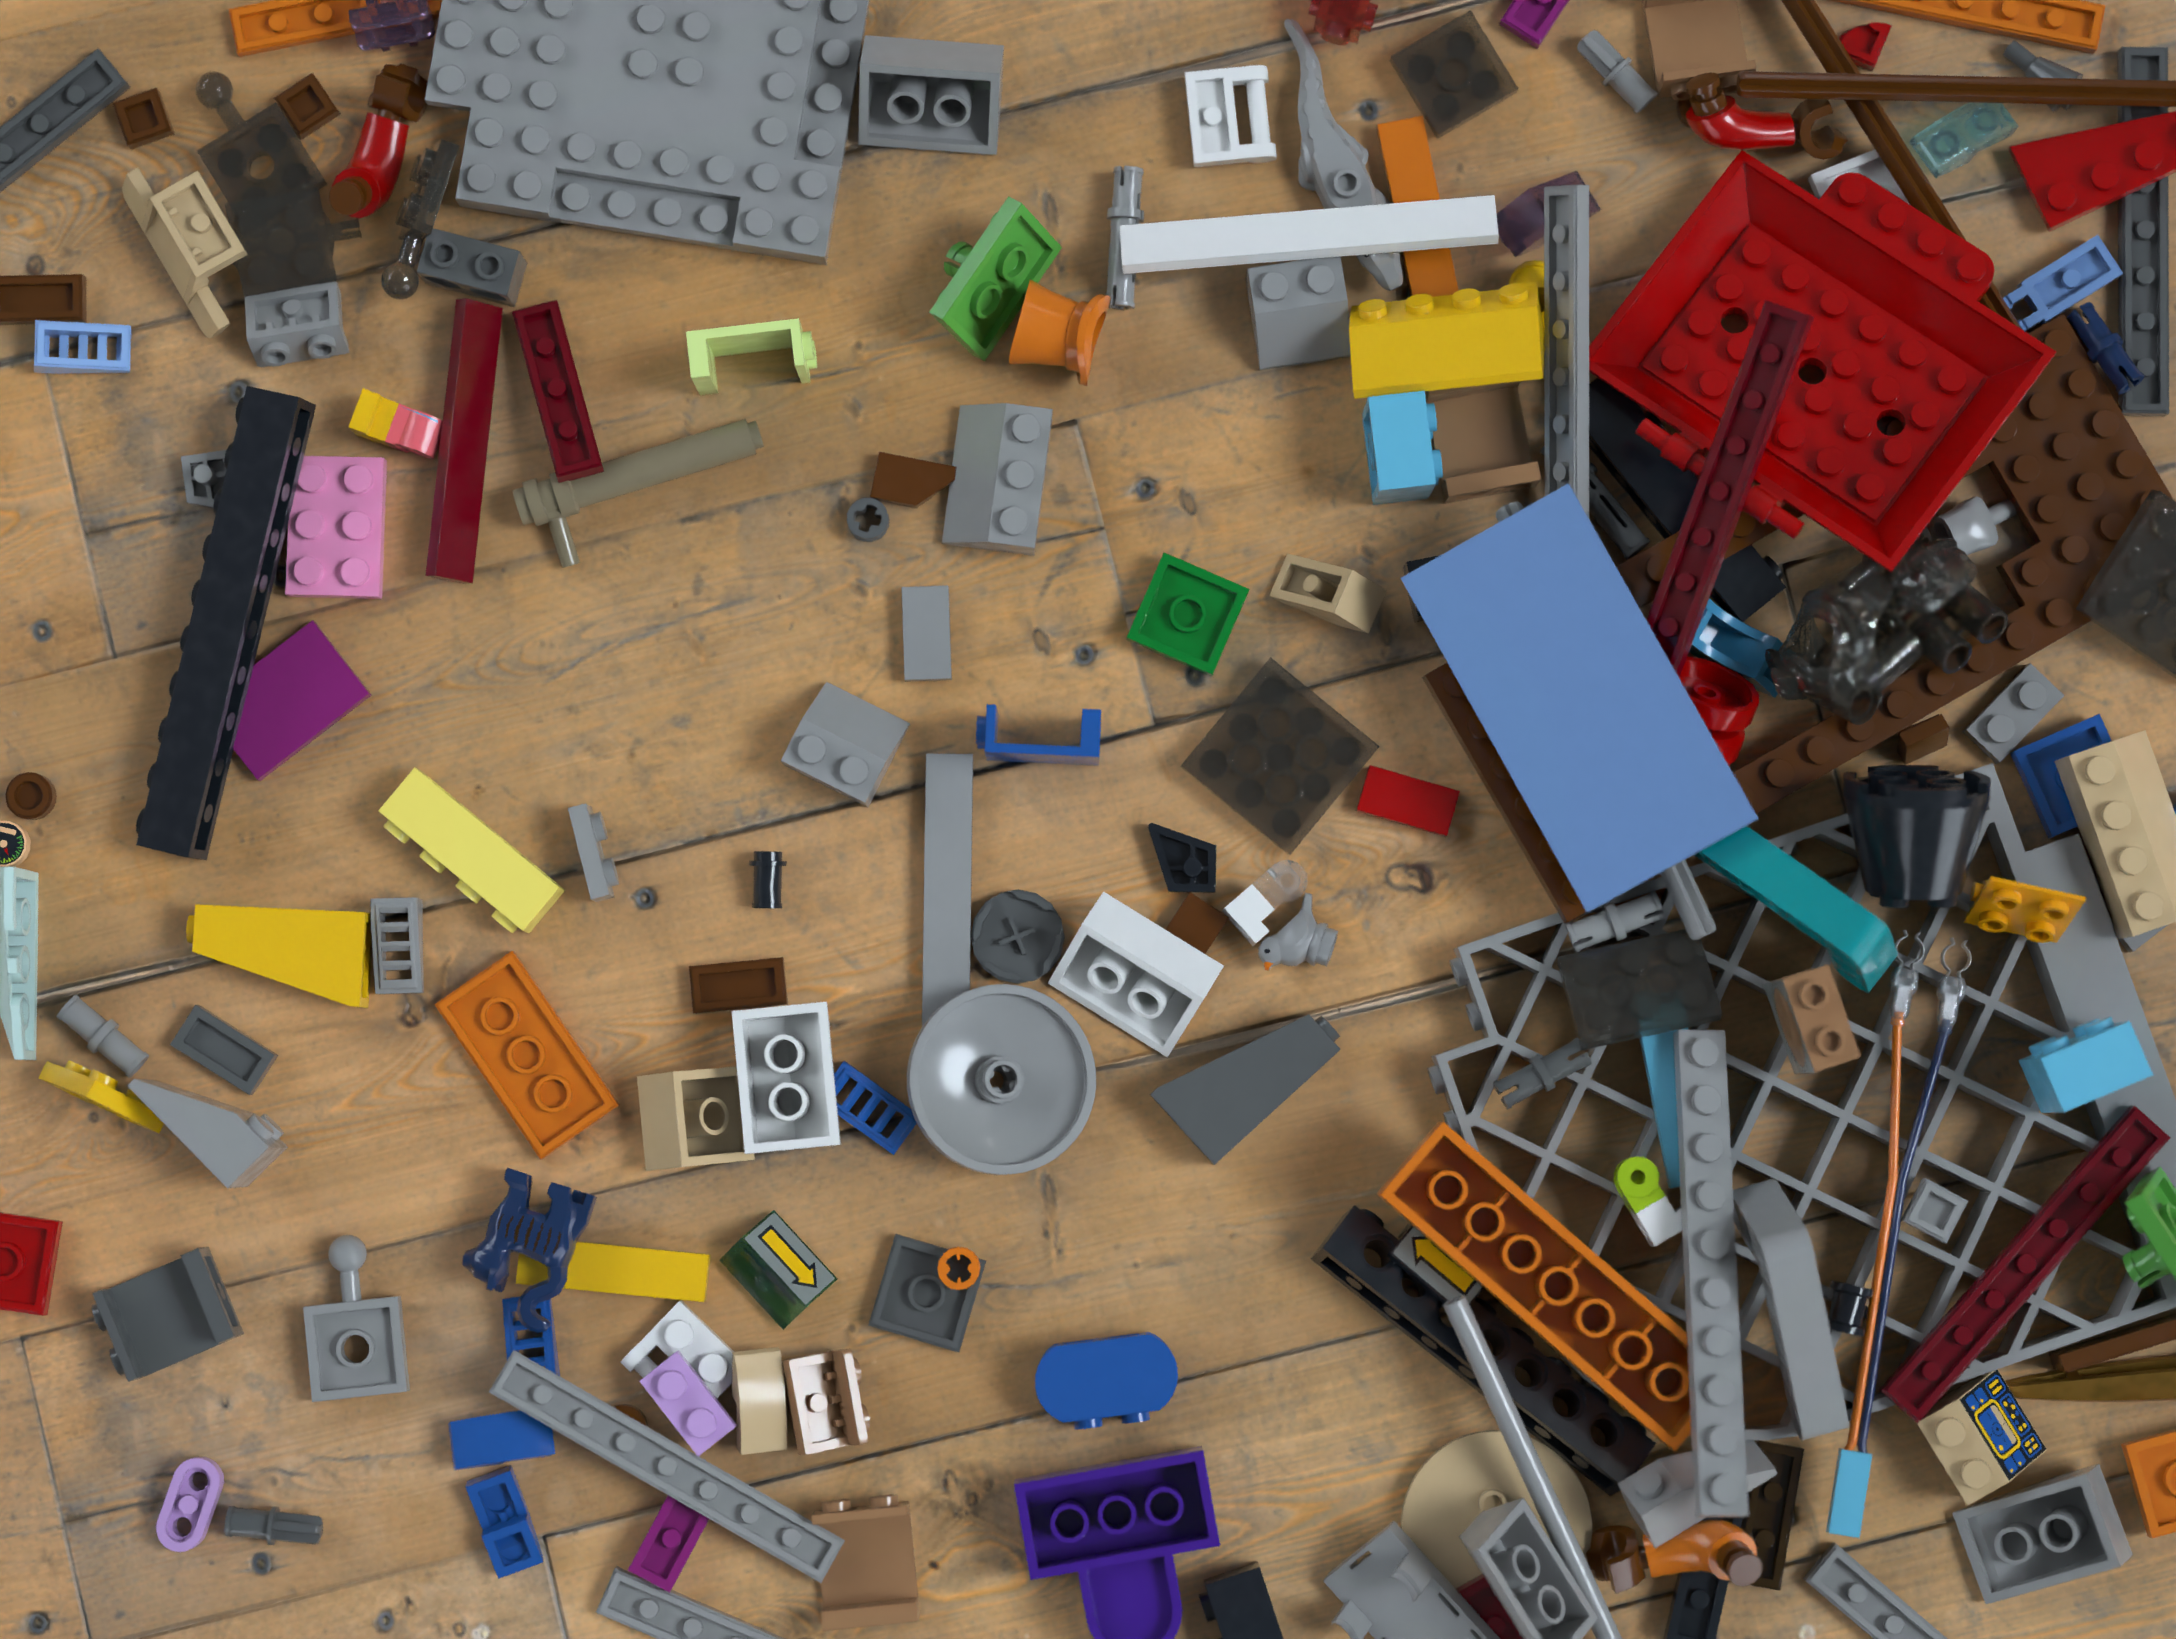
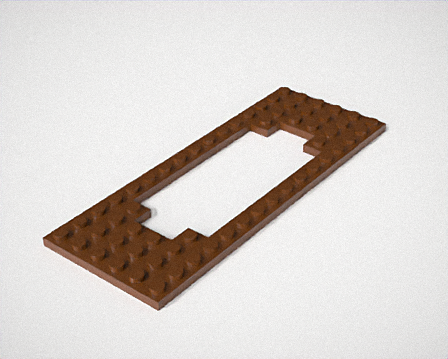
M2064 313L2028 333L2057 353L1964 476L1966 477L1988 464L2035 543L2034 546L1996 567L2020 608L1732 772L1756 814L2176 572V503L2093 362L2087 356V352ZM1885 416L1877 421L1878 429L1885 435L1894 436L1903 430L1902 423L1895 417ZM1787 503L1782 507V509L1796 518L1804 515ZM1741 511L1723 560L1778 529L1768 522L1763 525L1748 513ZM1679 531L1616 566L1639 608L1654 600ZM1448 662L1424 675L1422 678L1564 924L1587 912Z

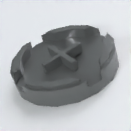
M1019 889L1000 893L985 902L974 918L971 931L974 955L983 969L998 980L1015 984L1036 981L1051 971L1061 956L1065 939L1062 920L1053 905L1037 893Z

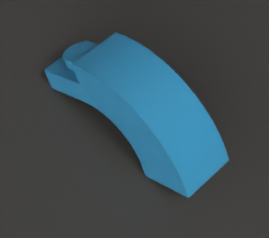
M1710 598L1689 650V653L1697 658L1721 664L1739 673L1753 684L1756 690L1776 698L1798 659L1778 638L1763 633L1736 619L1717 606Z

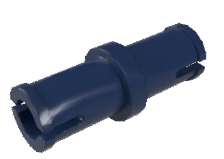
M2091 302L2081 305L2082 315L2089 324L2084 322L2076 309L2066 319L2088 348L2087 356L2091 362L2100 365L2116 387L2118 394L2130 391L2129 383L2122 375V372L2126 374L2134 387L2145 376L2138 370L2122 348L2123 339L2118 333L2112 334L2094 309V305Z

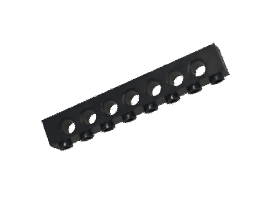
M1354 1205L1341 1217L1311 1257V1260L1484 1396L1454 1328L1444 1324L1440 1318L1439 1309L1443 1307V1303L1386 1256L1399 1239L1383 1228V1221L1373 1212L1367 1209H1359ZM1365 1248L1377 1252L1381 1259V1268L1368 1264L1364 1257ZM1402 1278H1408L1417 1285L1418 1297H1411L1405 1293L1402 1288ZM1476 1298L1470 1308L1484 1338L1493 1347V1358L1526 1430L1609 1496L1619 1492L1618 1483L1636 1473L1656 1445L1646 1435V1429L1635 1419L1628 1416L1623 1417L1609 1406V1400L1604 1394L1593 1387L1583 1386L1571 1376L1572 1372L1566 1364L1557 1358L1545 1356L1533 1346L1534 1341L1527 1333L1516 1327L1510 1328L1496 1317L1497 1313L1489 1303ZM1516 1366L1528 1372L1531 1379L1530 1387L1523 1386L1517 1381L1515 1377ZM1554 1396L1560 1397L1567 1404V1417L1561 1416L1555 1411L1553 1407ZM1591 1426L1602 1430L1606 1439L1605 1447L1599 1446L1593 1441L1590 1433Z

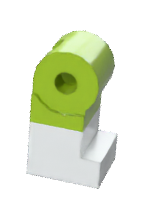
M1637 1156L1622 1160L1614 1170L1613 1182L1649 1246L1655 1247L1681 1232V1206L1675 1210L1671 1206L1658 1184L1659 1173L1653 1162L1645 1157Z

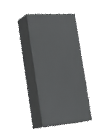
M200 1005L194 1006L170 1044L248 1095L255 1093L278 1057V1054Z

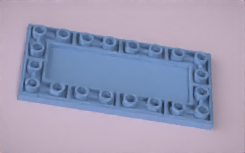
M1569 483L1401 577L1403 584L1587 913L1758 820L1756 813Z

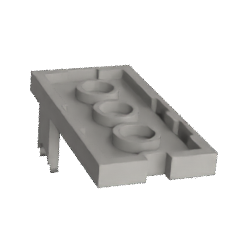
M1395 1521L1391 1522L1330 1571L1323 1580L1344 1604L1331 1624L1336 1623L1341 1626L1351 1639H1363L1367 1632L1375 1639H1500ZM1367 1551L1371 1552L1367 1557H1365L1362 1561H1360L1357 1564V1559H1359Z

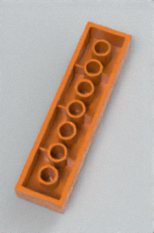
M1443 1121L1437 1122L1376 1194L1667 1448L1676 1452L1691 1434L1687 1333Z

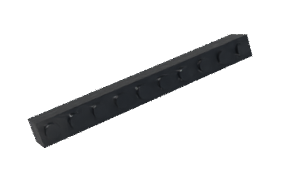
M247 386L245 396L238 402L235 414L238 425L234 441L228 446L225 453L224 464L227 470L224 483L214 499L213 509L216 516L212 532L206 537L203 545L204 566L201 578L195 583L192 590L191 601L194 607L190 624L185 627L181 636L180 647L183 653L179 669L174 673L170 681L169 693L171 702L169 711L159 727L158 740L161 744L157 760L151 766L147 777L149 794L146 806L141 810L136 822V832L138 834L136 845L187 858L207 860L231 762L233 746L244 708L316 405L300 397Z

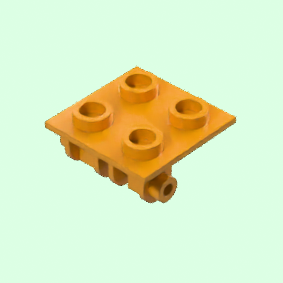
M1991 876L1989 880H1984L1982 884L1973 883L1970 891V901H1974V904L1965 916L1964 923L1977 925L1987 932L1998 933L2004 931L2022 935L2028 940L2037 943H2057L2085 903L2086 897Z

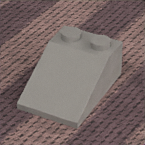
M133 1079L127 1085L227 1188L248 1187L288 1148L280 1139L284 1134L283 1130L266 1114L259 1117L255 1113L158 1080Z
M2099 1464L2055 1476L1952 1513L1985 1604L2121 1567L2133 1556Z

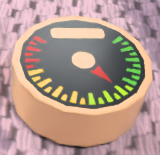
M0 821V867L18 866L27 858L30 852L31 840L29 834L19 824L11 821Z

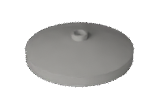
M995 984L982 986L961 993L944 1003L928 1018L919 1031L912 1046L907 1066L908 1099L914 1118L924 1136L942 1155L952 1162L969 1170L984 1174L1009 1175L1024 1173L1037 1169L1057 1158L1069 1148L1083 1130L1091 1113L1096 1092L1095 1061L1090 1044L1080 1025L1054 999L1036 990L1018 985ZM994 1071L999 1072L1003 1076L1004 1082L1000 1089L998 1087L992 1088L990 1084V1079L994 1077Z

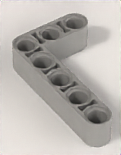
M1775 1178L1734 1189V1222L1759 1264L1789 1411L1799 1439L1803 1441L1848 1428L1849 1422L1816 1259L1808 1231Z

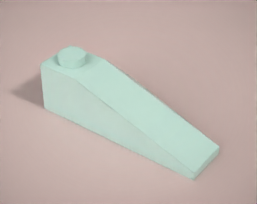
M0 867V1016L14 1060H36L39 873L18 867Z

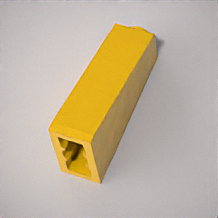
M195 904L194 915L188 916L186 938L188 943H193L192 952L350 1007L368 1008L372 954L370 913Z

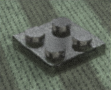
M1471 10L1402 49L1390 58L1392 66L1437 139L1511 97L1518 91L1516 83Z

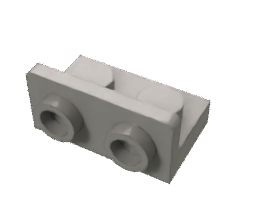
M337 281L245 296L246 339L258 367L282 366L286 363L326 359L349 353V343L343 330L341 291Z

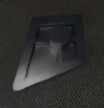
M1150 823L1148 829L1168 892L1216 893V845Z

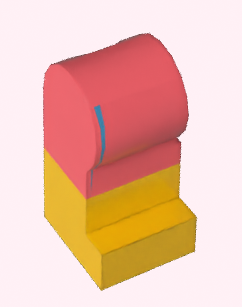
M363 388L348 427L357 436L406 453L411 452L425 458L434 459L440 444L442 420L386 399L380 394Z

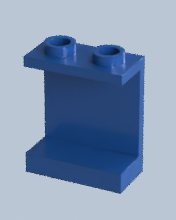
M987 704L986 716H977V749H985L987 761L1099 766L1101 709H1082L1081 746L1076 747L997 743V706Z

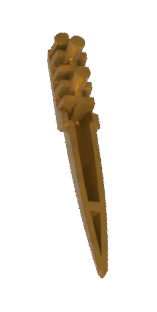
M2176 1355L2094 1364L2068 1373L2056 1370L2010 1379L2005 1382L2014 1397L2018 1399L2075 1402L2176 1400Z

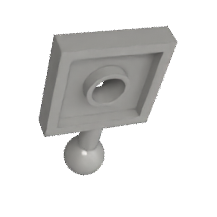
M340 1236L330 1245L328 1257L331 1265L340 1271L342 1302L303 1307L312 1402L410 1391L401 1296L362 1300L358 1269L362 1267L366 1260V1247L356 1236ZM352 1335L362 1336L368 1342L369 1353L362 1362L349 1360L344 1352L345 1342Z

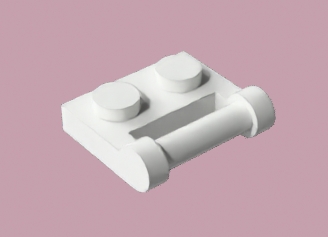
M1253 65L1185 72L1194 168L1246 162L1266 163L1277 159L1276 144L1271 143L1265 93V84L1269 82L1267 66ZM1243 85L1247 89L1252 144L1239 145L1233 86Z
M680 1300L620 1362L629 1372L635 1370L644 1378L658 1367L647 1356L656 1346L668 1357L679 1350L718 1399L732 1384V1352L734 1351Z

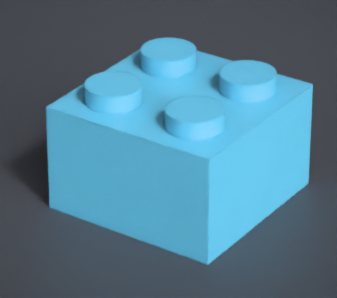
M1425 391L1368 397L1362 412L1373 505L1428 499L1435 485L1439 484V478L1443 477L1440 450H1432L1431 446L1433 432L1437 431L1434 403L1426 404Z
M2112 1017L2101 1020L2096 1018L2072 1028L2075 1034L2073 1038L2068 1039L2067 1035L2059 1038L2054 1036L2028 1047L2031 1055L2018 1060L2041 1113L2067 1112L2153 1075L2130 1021L2114 1023Z

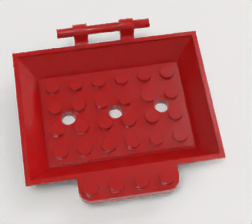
M1741 150L1589 345V372L1681 432L1680 434L1675 432L1671 435L1645 418L1635 434L1659 449L1662 458L1667 459L1683 472L1689 469L1700 477L1706 461L1704 455L1711 448L1765 300L1813 316L1812 325L1753 479L1759 486L1754 485L1752 488L1750 487L1742 511L1757 519L1761 524L1764 525L1768 522L1792 539H1795L1805 523L1782 509L1787 503L1892 573L2057 352L1979 302L1991 286L1995 271L1993 261L1985 252L1862 174L1845 173L1838 176L1821 198L1818 199ZM1728 315H1739L1745 319L1748 326L1740 333H1730L1722 327L1721 321ZM1815 365L1824 372L1825 378L1820 383L1808 384L1800 378L1798 372L1804 366ZM1885 416L1895 417L1902 423L1903 430L1894 436L1885 435L1878 429L1877 421Z

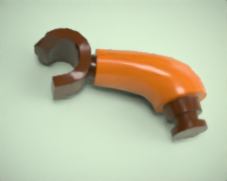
M1722 1520L1700 1521L1657 1548H1654L1645 1534L1642 1535L1644 1545L1639 1546L1636 1533L1630 1527L1622 1525L1607 1526L1592 1532L1591 1548L1586 1552L1588 1565L1591 1570H1594L1598 1581H1610L1612 1590L1616 1594L1631 1589L1645 1579L1644 1569L1650 1570L1651 1578L1683 1572L1705 1571L1714 1574L1719 1579L1731 1580L1735 1585L1742 1587L1754 1583L1762 1571V1564L1757 1557V1547L1754 1540L1740 1527Z

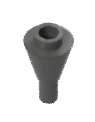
M2015 40L2010 43L2003 53V56L2025 72L2026 77L2083 78V74L2040 56L2037 58ZM2047 104L2052 112H2055L2060 107L2068 110L2072 106L2066 104Z

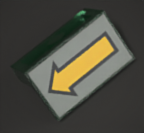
M775 1210L770 1212L740 1238L719 1260L783 1330L837 1280L835 1275Z

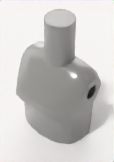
M1975 496L1955 505L1948 512L1934 517L1930 521L1931 535L1942 557L1946 561L1956 562L1971 553L1997 544L1998 533L1996 525L2015 516L2016 509L2009 499L1988 508L1980 497Z

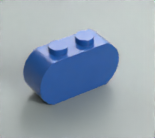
M1150 1332L1055 1343L1044 1353L1039 1361L1035 1376V1388L1043 1408L1052 1417L1063 1423L1074 1421V1429L1076 1430L1103 1426L1102 1418L1120 1415L1122 1424L1137 1423L1150 1420L1149 1412L1159 1411L1170 1401L1177 1386L1178 1368L1169 1346L1161 1338Z

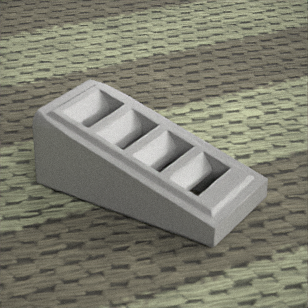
M370 899L375 994L424 993L423 899ZM386 913H408V922H386ZM409 932V941L386 942V933ZM410 951L411 960L386 961V952ZM411 970L412 979L386 980V971Z

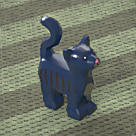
M507 1168L504 1180L509 1185L507 1196L490 1216L485 1239L477 1247L464 1253L462 1264L476 1279L487 1283V1290L492 1291L494 1289L501 1293L509 1276L510 1254L513 1251L544 1264L548 1268L547 1280L529 1286L518 1299L517 1314L521 1324L528 1330L540 1333L547 1331L551 1325L549 1320L536 1312V1306L539 1302L559 1295L567 1282L569 1263L573 1257L578 1239L589 1224L597 1197L577 1190L571 1193V1188L551 1182L547 1191L552 1200L550 1209L546 1214L535 1212L529 1209L533 1182L532 1176Z

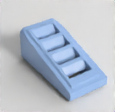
M35 320L34 373H130L131 325ZM70 337H78V358H68ZM88 337H98L97 359H88ZM107 337H117L116 360H107ZM50 338H59V357H49Z

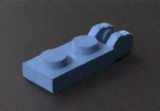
M2096 235L2016 286L2017 289L2003 297L2009 309L2013 308V305L2023 298L2025 299L2033 313L2017 321L2026 332L2039 322L2041 325L2117 279L2123 272L2099 235Z

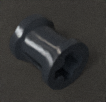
M1831 1280L1830 1288L1834 1291L1828 1316L1830 1330L1864 1337L1865 1329L1861 1327L1867 1298L1873 1297L1874 1290Z

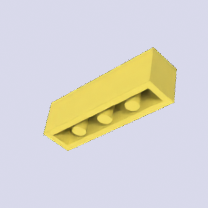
M414 768L378 810L388 819L383 825L386 830L404 844L410 838L424 849L419 855L421 859L440 874L445 868L449 869L460 879L455 886L476 904L481 898H484L496 908L491 916L511 933H514L517 928L530 933L565 891L564 888L417 768Z

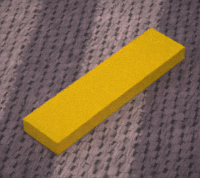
M577 1241L573 1257L568 1266L567 1282L563 1289L706 1302L711 1254ZM519 1253L516 1284L534 1285L547 1280L548 1268L544 1264Z

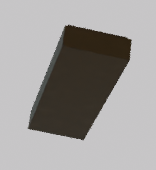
M1755 1440V1443L1775 1467L1777 1475L1749 1491V1516L1743 1517L1741 1529L1754 1540L1757 1547V1557L1762 1564L1759 1578L1751 1585L1780 1591L1804 1449Z

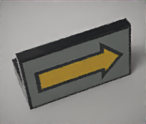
M1410 1223L1399 1234L1398 1238L1400 1239L1386 1255L1443 1304L1455 1297L1465 1295L1471 1306L1484 1289Z

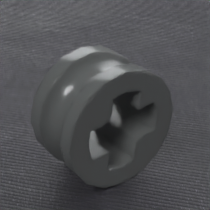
M865 497L855 501L847 512V523L850 532L855 538L863 542L879 540L886 534L889 528L890 519L886 507L874 498ZM868 508H873L876 510V518H881V523L879 526L871 525L869 532H864L860 530L861 523L856 522L855 518L857 514L865 515Z

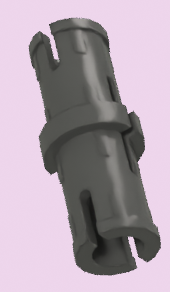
M1576 1037L1570 1043L1542 1058L1536 1055L1529 1059L1530 1064L1515 1071L1499 1081H1494L1493 1085L1498 1095L1514 1086L1517 1087V1090L1501 1098L1504 1106L1510 1109L1513 1105L1542 1089L1548 1092L1556 1088L1555 1082L1586 1066L1592 1065L1587 1052L1570 1061L1567 1059L1584 1048L1581 1041Z

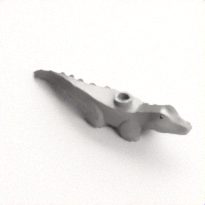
M1286 19L1284 25L1297 50L1301 69L1298 95V120L1302 137L1301 155L1298 161L1300 186L1306 190L1316 191L1324 209L1391 204L1379 189L1374 188L1365 168L1369 156L1368 150L1350 136L1333 118L1324 95L1320 63L1308 38L1297 21ZM1400 252L1356 255L1361 265L1374 276L1376 281L1385 290L1391 291L1402 285L1403 274Z

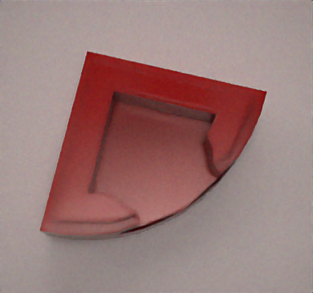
M1881 22L1868 23L1847 31L1840 36L1839 40L1855 65L1872 72L1892 25Z

